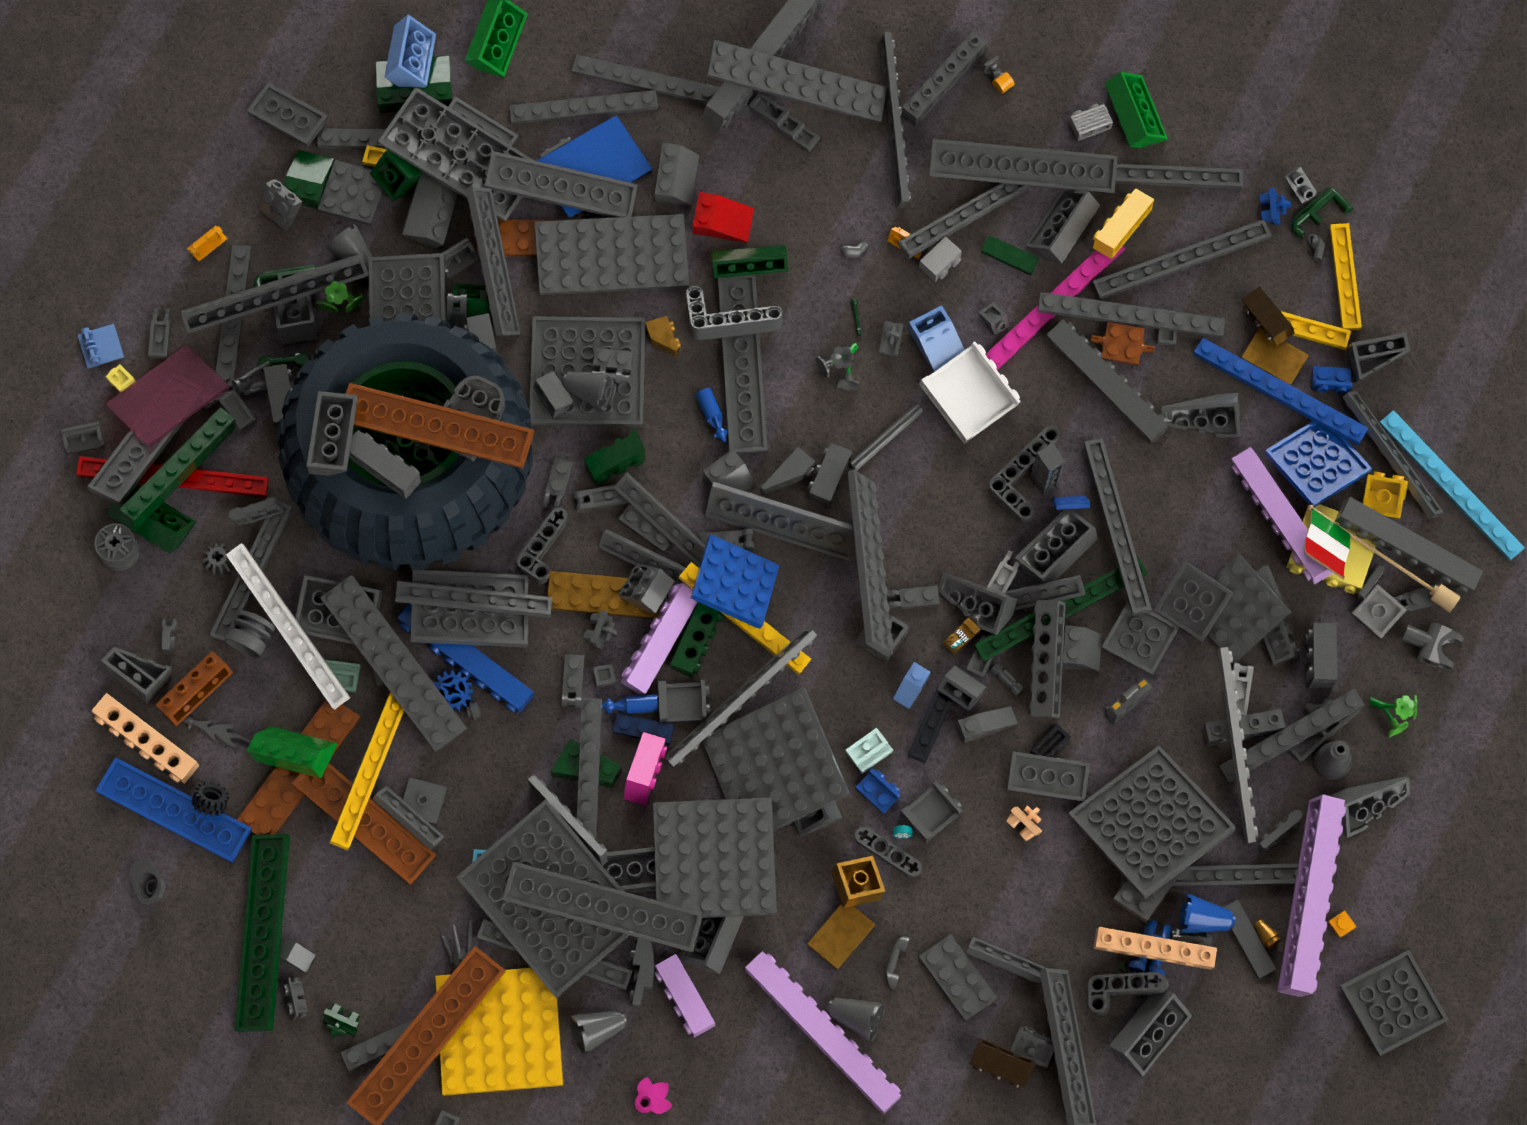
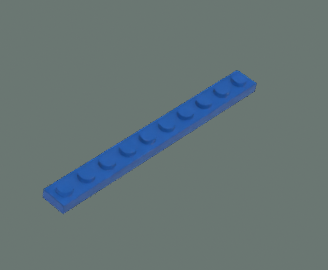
M1205 338L1201 340L1193 353L1195 357L1356 445L1360 444L1368 431L1366 426Z

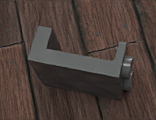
M701 680L698 683L666 684V681H658L660 722H703L710 715V704H706V697H709V685H705V680Z
M937 781L910 806H906L900 812L901 817L925 844L962 812L960 802L956 798L952 799L948 795V789L942 783L939 785Z

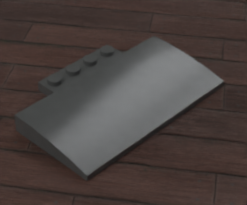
M417 87L414 88L377 142L380 146L465 198L467 196L466 188L485 187L492 151L533 160L512 147L519 135L456 96L447 107ZM491 190L497 218L506 222L522 197Z

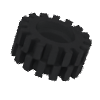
M207 781L204 784L199 783L193 794L192 806H194L195 810L199 809L198 813L204 812L205 816L208 814L211 817H214L215 814L220 816V814H224L230 798L229 791H225L226 788L224 786L220 787L221 784L219 783L217 785H214V782L208 784Z

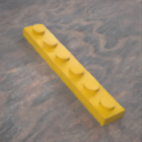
M1349 223L1330 224L1329 229L1341 327L1350 331L1361 330L1362 324Z

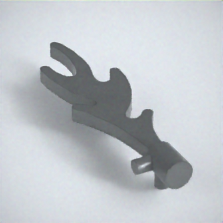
M187 716L182 721L188 724L187 728L189 729L192 724L200 727L214 741H216L215 735L217 734L221 740L233 747H237V745L231 741V738H238L249 744L251 743L249 739L239 734L228 733V729H234V726L229 724H217L208 727V724L212 723L211 720L196 721L195 718Z

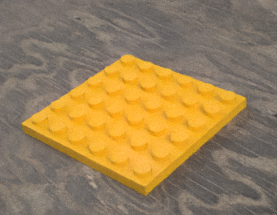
M532 968L506 970L501 979L440 1052L443 1096L563 1086L557 998ZM450 975L436 976V992Z

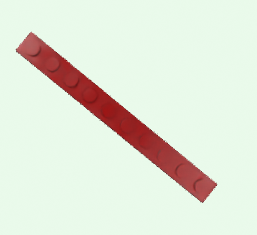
M79 456L77 477L94 478L108 459ZM152 464L138 483L145 484L163 465ZM196 469L178 488L266 498L269 478Z

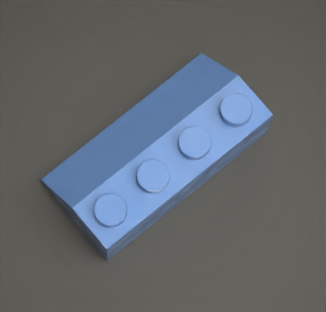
M406 15L396 23L393 29L384 77L398 87L425 88L428 83L436 34L410 15Z

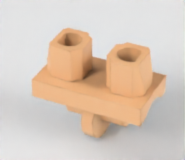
M1018 806L1014 807L1006 821L1013 828L1022 822L1026 827L1019 834L1026 841L1039 835L1042 830L1032 819L1037 824L1042 820L1037 815L1040 809L1036 807L1032 810L1027 806L1024 809L1028 814L1027 816Z

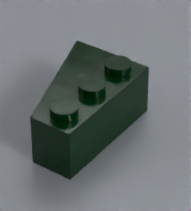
M635 428L630 431L631 435L621 440L619 437L614 440L615 445L608 448L603 447L584 458V465L594 484L597 482L604 483L609 480L610 476L614 474L621 475L626 472L627 468L631 466L638 467L646 460L645 447Z
M571 738L569 739L551 770L552 777L573 781L579 780L580 743ZM600 754L599 785L613 787L622 772V767Z

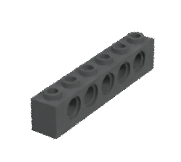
M972 31L902 107L901 116L916 127L986 51L987 41Z
M1036 600L1034 607L1036 620L1033 626V634L1035 635V640L1032 646L1034 659L1031 665L1033 679L1030 685L1032 699L1029 704V711L1032 717L1060 718L1066 602L1059 600ZM1048 616H1050L1051 621H1050V623L1047 625V624H1046V619H1047ZM1049 635L1050 640L1048 644H1046L1045 638ZM1046 655H1048L1049 660L1045 664L1044 658ZM1045 674H1047L1048 679H1047V681L1044 683V682H1043V677H1044ZM1046 693L1047 699L1043 702L1042 696Z

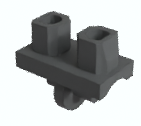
M1300 166L1284 176L1301 203L1310 200L1317 193Z
M885 321L879 354L898 357L904 324Z
M601 610V613H592L590 623L596 627L594 631L587 630L584 634V639L593 644L595 648L602 650L605 641L609 642L610 637H616L618 634L614 630L615 623L612 622L613 617Z

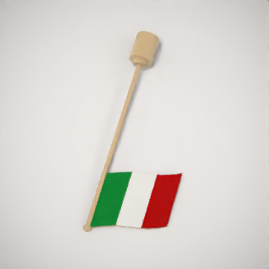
M1309 505L1308 510H1311L1310 526L1304 542V553L1344 580V567L1350 550V537H1352L1431 591L1429 595L1432 596L1431 601L1449 613L1460 599L1459 595L1442 584L1439 587L1437 585L1434 588L1347 529L1342 528L1338 523L1314 508V505Z

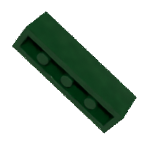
M786 245L711 252L714 278L788 272Z

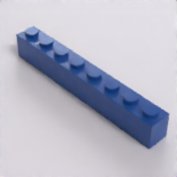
M411 603L398 617L400 628L407 633L411 631ZM427 643L430 646L429 649L434 654L444 656V661L450 666L456 665L464 677L473 678L475 680L474 683L480 689L486 688L491 692L489 695L496 701L502 700L506 703L504 706L512 713L516 711L520 714L534 697L531 689L474 646Z

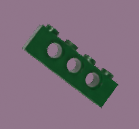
M698 602L671 662L672 670L691 678L694 673L698 674L702 665L699 661L702 656H706L709 649L707 643L709 639L713 640L717 629L715 625L717 622H721L724 616L720 611ZM708 617L711 619V622L703 624L701 619ZM700 634L704 638L701 641H696L693 637ZM692 651L696 654V656L694 658H688L686 657V653Z

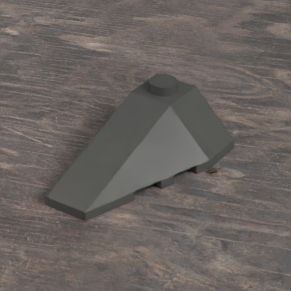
M1405 776L1346 788L1332 794L1331 797L1345 800L1346 812L1341 821L1344 835L1348 838L1368 828L1367 823L1374 817L1377 820L1382 817L1381 812L1387 807H1395L1410 795L1409 777Z

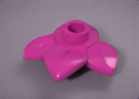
M648 1077L639 1082L637 1086L638 1096L635 1099V1108L639 1112L648 1113L652 1111L656 1114H662L672 1107V1104L665 1099L668 1093V1083L659 1082L652 1085ZM647 1100L648 1106L643 1107L641 1101Z

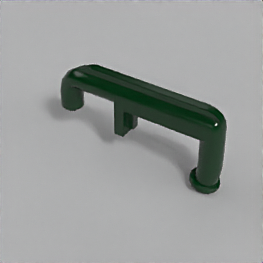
M1328 188L1295 215L1291 226L1292 231L1298 238H1303L1305 232L1299 226L1310 218L1317 226L1320 225L1321 218L1316 213L1333 199L1343 208L1345 214L1353 211L1354 207L1336 189Z
M305 265L266 271L256 277L254 287L262 285V282L279 280L317 267Z

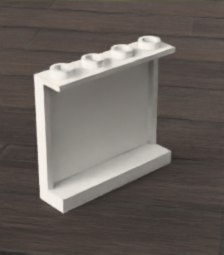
M973 342L969 348L934 373L924 377L919 383L920 387L964 444L1021 402L1018 393L1008 386L1006 377L1003 374H999L994 361L987 358L984 348L980 344L977 345L976 342Z

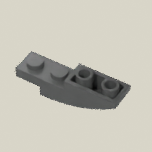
M634 937V942H637L636 949L631 950L630 961L633 962V967L640 969L639 971L635 970L633 982L637 983L635 990H631L629 1001L632 1002L633 1008L640 1009L644 990L652 991L654 957L651 942Z

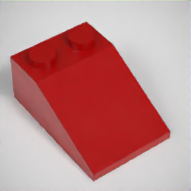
M699 192L693 222V234L748 243L754 208L720 195Z

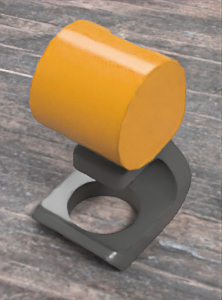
M996 56L985 63L981 69L984 74L994 78L992 84L1002 94L1014 86V81L1007 72L1002 73L1000 68L997 69L999 58Z

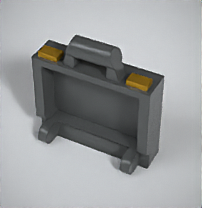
M1145 678L1136 685H1132L1110 707L1107 706L1105 708L1108 719L1113 725L1148 697L1152 686Z

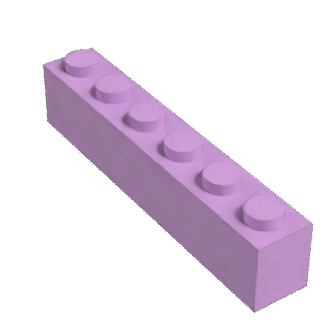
M681 583L674 585L668 593L670 596L667 602L665 601L659 609L660 614L651 622V630L642 638L640 642L642 645L639 651H635L631 657L632 663L622 673L623 678L620 683L639 695L646 694L698 603L690 598L692 593L690 587Z

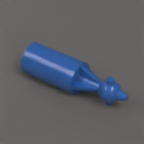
M711 388L700 390L695 396L707 423L716 429V433L713 434L714 438L717 437L726 442L728 429L722 428V413Z
M657 694L626 696L615 703L611 701V698H607V701L602 704V709H605L608 714H612L614 709L627 714L658 712Z

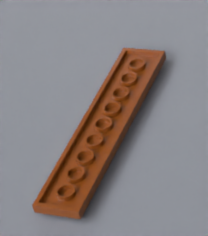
M349 383L346 392L349 395H358L354 426L521 469L524 467L535 432L533 429L352 383Z
M474 946L346 1103L372 1125H381L501 979L506 970Z

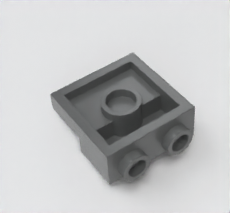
M273 179L265 184L260 196L262 201L258 209L287 231L291 228L302 201L283 186L281 182Z

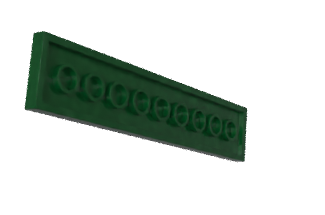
M288 834L252 835L235 1020L236 1032L273 1031L290 835Z

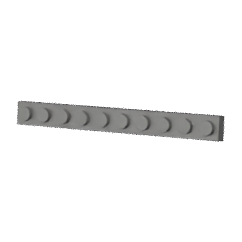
M1228 647L1218 648L1217 652L1245 843L1256 842L1258 829L1253 824L1255 809L1250 803L1253 794L1247 782V779H1250L1248 767L1245 768L1244 760L1247 759L1246 749L1242 747L1244 732L1239 727L1241 712L1236 706V701L1239 698L1238 692L1234 690L1233 682L1236 681L1234 670H1231L1230 664L1233 662V656Z

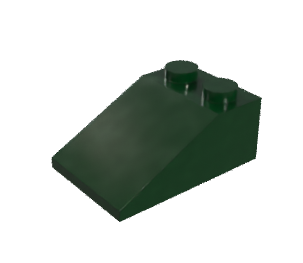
M298 150L285 177L283 186L302 201L301 205L318 209L335 159Z

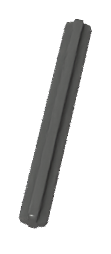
M915 404L850 462L851 468L857 471L923 412L920 405Z

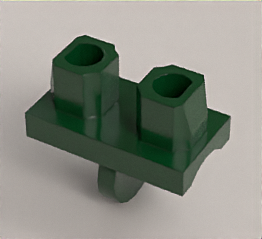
M335 1003L330 1009H325L322 1023L327 1024L326 1029L332 1031V1038L335 1039L338 1034L345 1036L346 1033L353 1037L356 1036L360 1019L359 1014L350 1012L348 1017H344L341 1015L343 1008Z

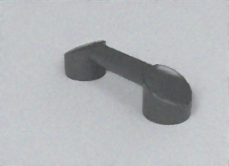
M902 936L892 947L886 969V981L888 987L893 990L896 989L899 975L894 973L900 951L906 952L910 938L908 936Z

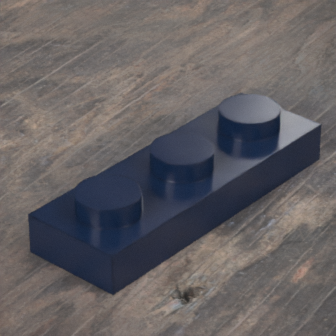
M617 713L613 733L641 739L644 732L665 738V744L670 745L674 725Z

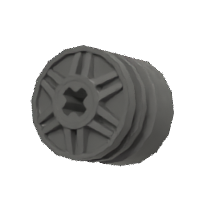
M113 523L106 525L97 533L94 542L95 549L107 568L123 571L136 563L139 558L140 549L134 534L128 527L123 524Z
M239 610L237 613L238 618L233 621L239 629L230 628L224 641L237 651L254 658H261L266 649V644L260 639L270 640V634L274 633L275 626L255 613Z

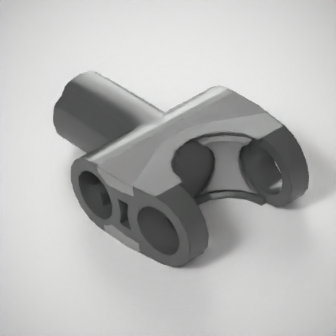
M1430 623L1427 632L1408 625L1401 641L1420 648L1417 657L1420 662L1440 669L1452 670L1454 663L1442 653V645L1446 643L1462 645L1464 638L1448 627L1437 623Z

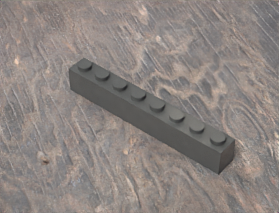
M1064 320L1059 322L1047 334V339L1151 444L1155 442L1168 429L1167 419L1162 414L1157 415L1153 411L1155 409L1148 400L1146 402L1140 397L1141 393L1135 387L1131 388L1127 384L1128 380L1122 374L1118 375L1114 371L1116 368L1109 361L1105 362L1101 358L1103 355L1098 349H1092L1088 345L1090 342L1084 335L1079 336L1075 332L1076 328L1071 322L1066 323Z
M1352 497L1343 502L1335 519L1342 528L1356 532L1358 537L1372 541L1373 545L1388 550L1395 557H1401L1406 560L1407 564L1419 567L1425 574L1437 577L1441 583L1455 587L1456 591L1461 594H1469L1474 591L1483 573V570Z

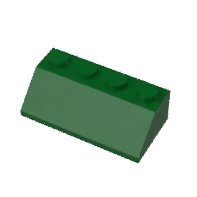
M487 0L465 62L476 70L505 77L528 13L510 0Z
M1120 72L1105 82L1107 94L1112 100L1113 109L1118 115L1120 126L1124 130L1126 141L1130 147L1143 148L1168 139L1142 75Z
M271 726L254 735L247 752L256 762L321 778L335 751L337 743Z

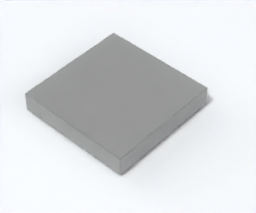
M1377 584L1352 614L1382 638L1407 609Z

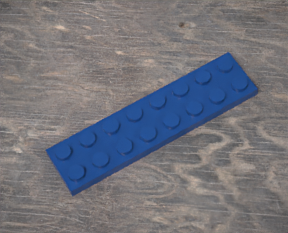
M116 757L96 789V793L231 863H234L251 833V827L226 814H220V816L215 814L214 817H211L210 814L205 816L204 812L198 813L199 809L195 810L194 806H192L193 797Z

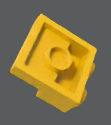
M1375 471L1374 475L1368 474L1363 504L1384 516L1400 519L1408 481L1404 480V476L1393 475L1392 478L1385 477V473Z

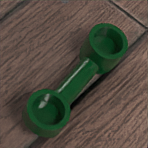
M298 352L295 356L276 358L264 355L259 358L257 366L259 367L268 361L270 364L266 367L296 363V366L301 368L307 360H310V357L304 352Z

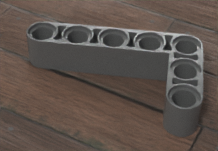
M693 286L686 291L691 335L696 340L777 331L783 326V314L780 307L769 306L706 314L702 289Z
M1053 426L1046 427L989 483L988 492L990 496L1021 524H1027L1032 520L1034 509L1013 486L1033 468L1037 452H1034L1032 448H1040L1045 444L1049 446L1052 443L1056 446L1060 434L1058 429ZM1046 435H1053L1055 439L1049 440L1046 438ZM1024 459L1028 461L1029 464L1022 465L1019 461ZM1012 472L1015 474V477L1010 478L1006 473ZM997 484L1000 485L1002 489L995 490L992 486ZM1011 497L1015 499L1016 502L1009 503L1006 499ZM1025 510L1029 513V515L1022 516L1020 514V511Z

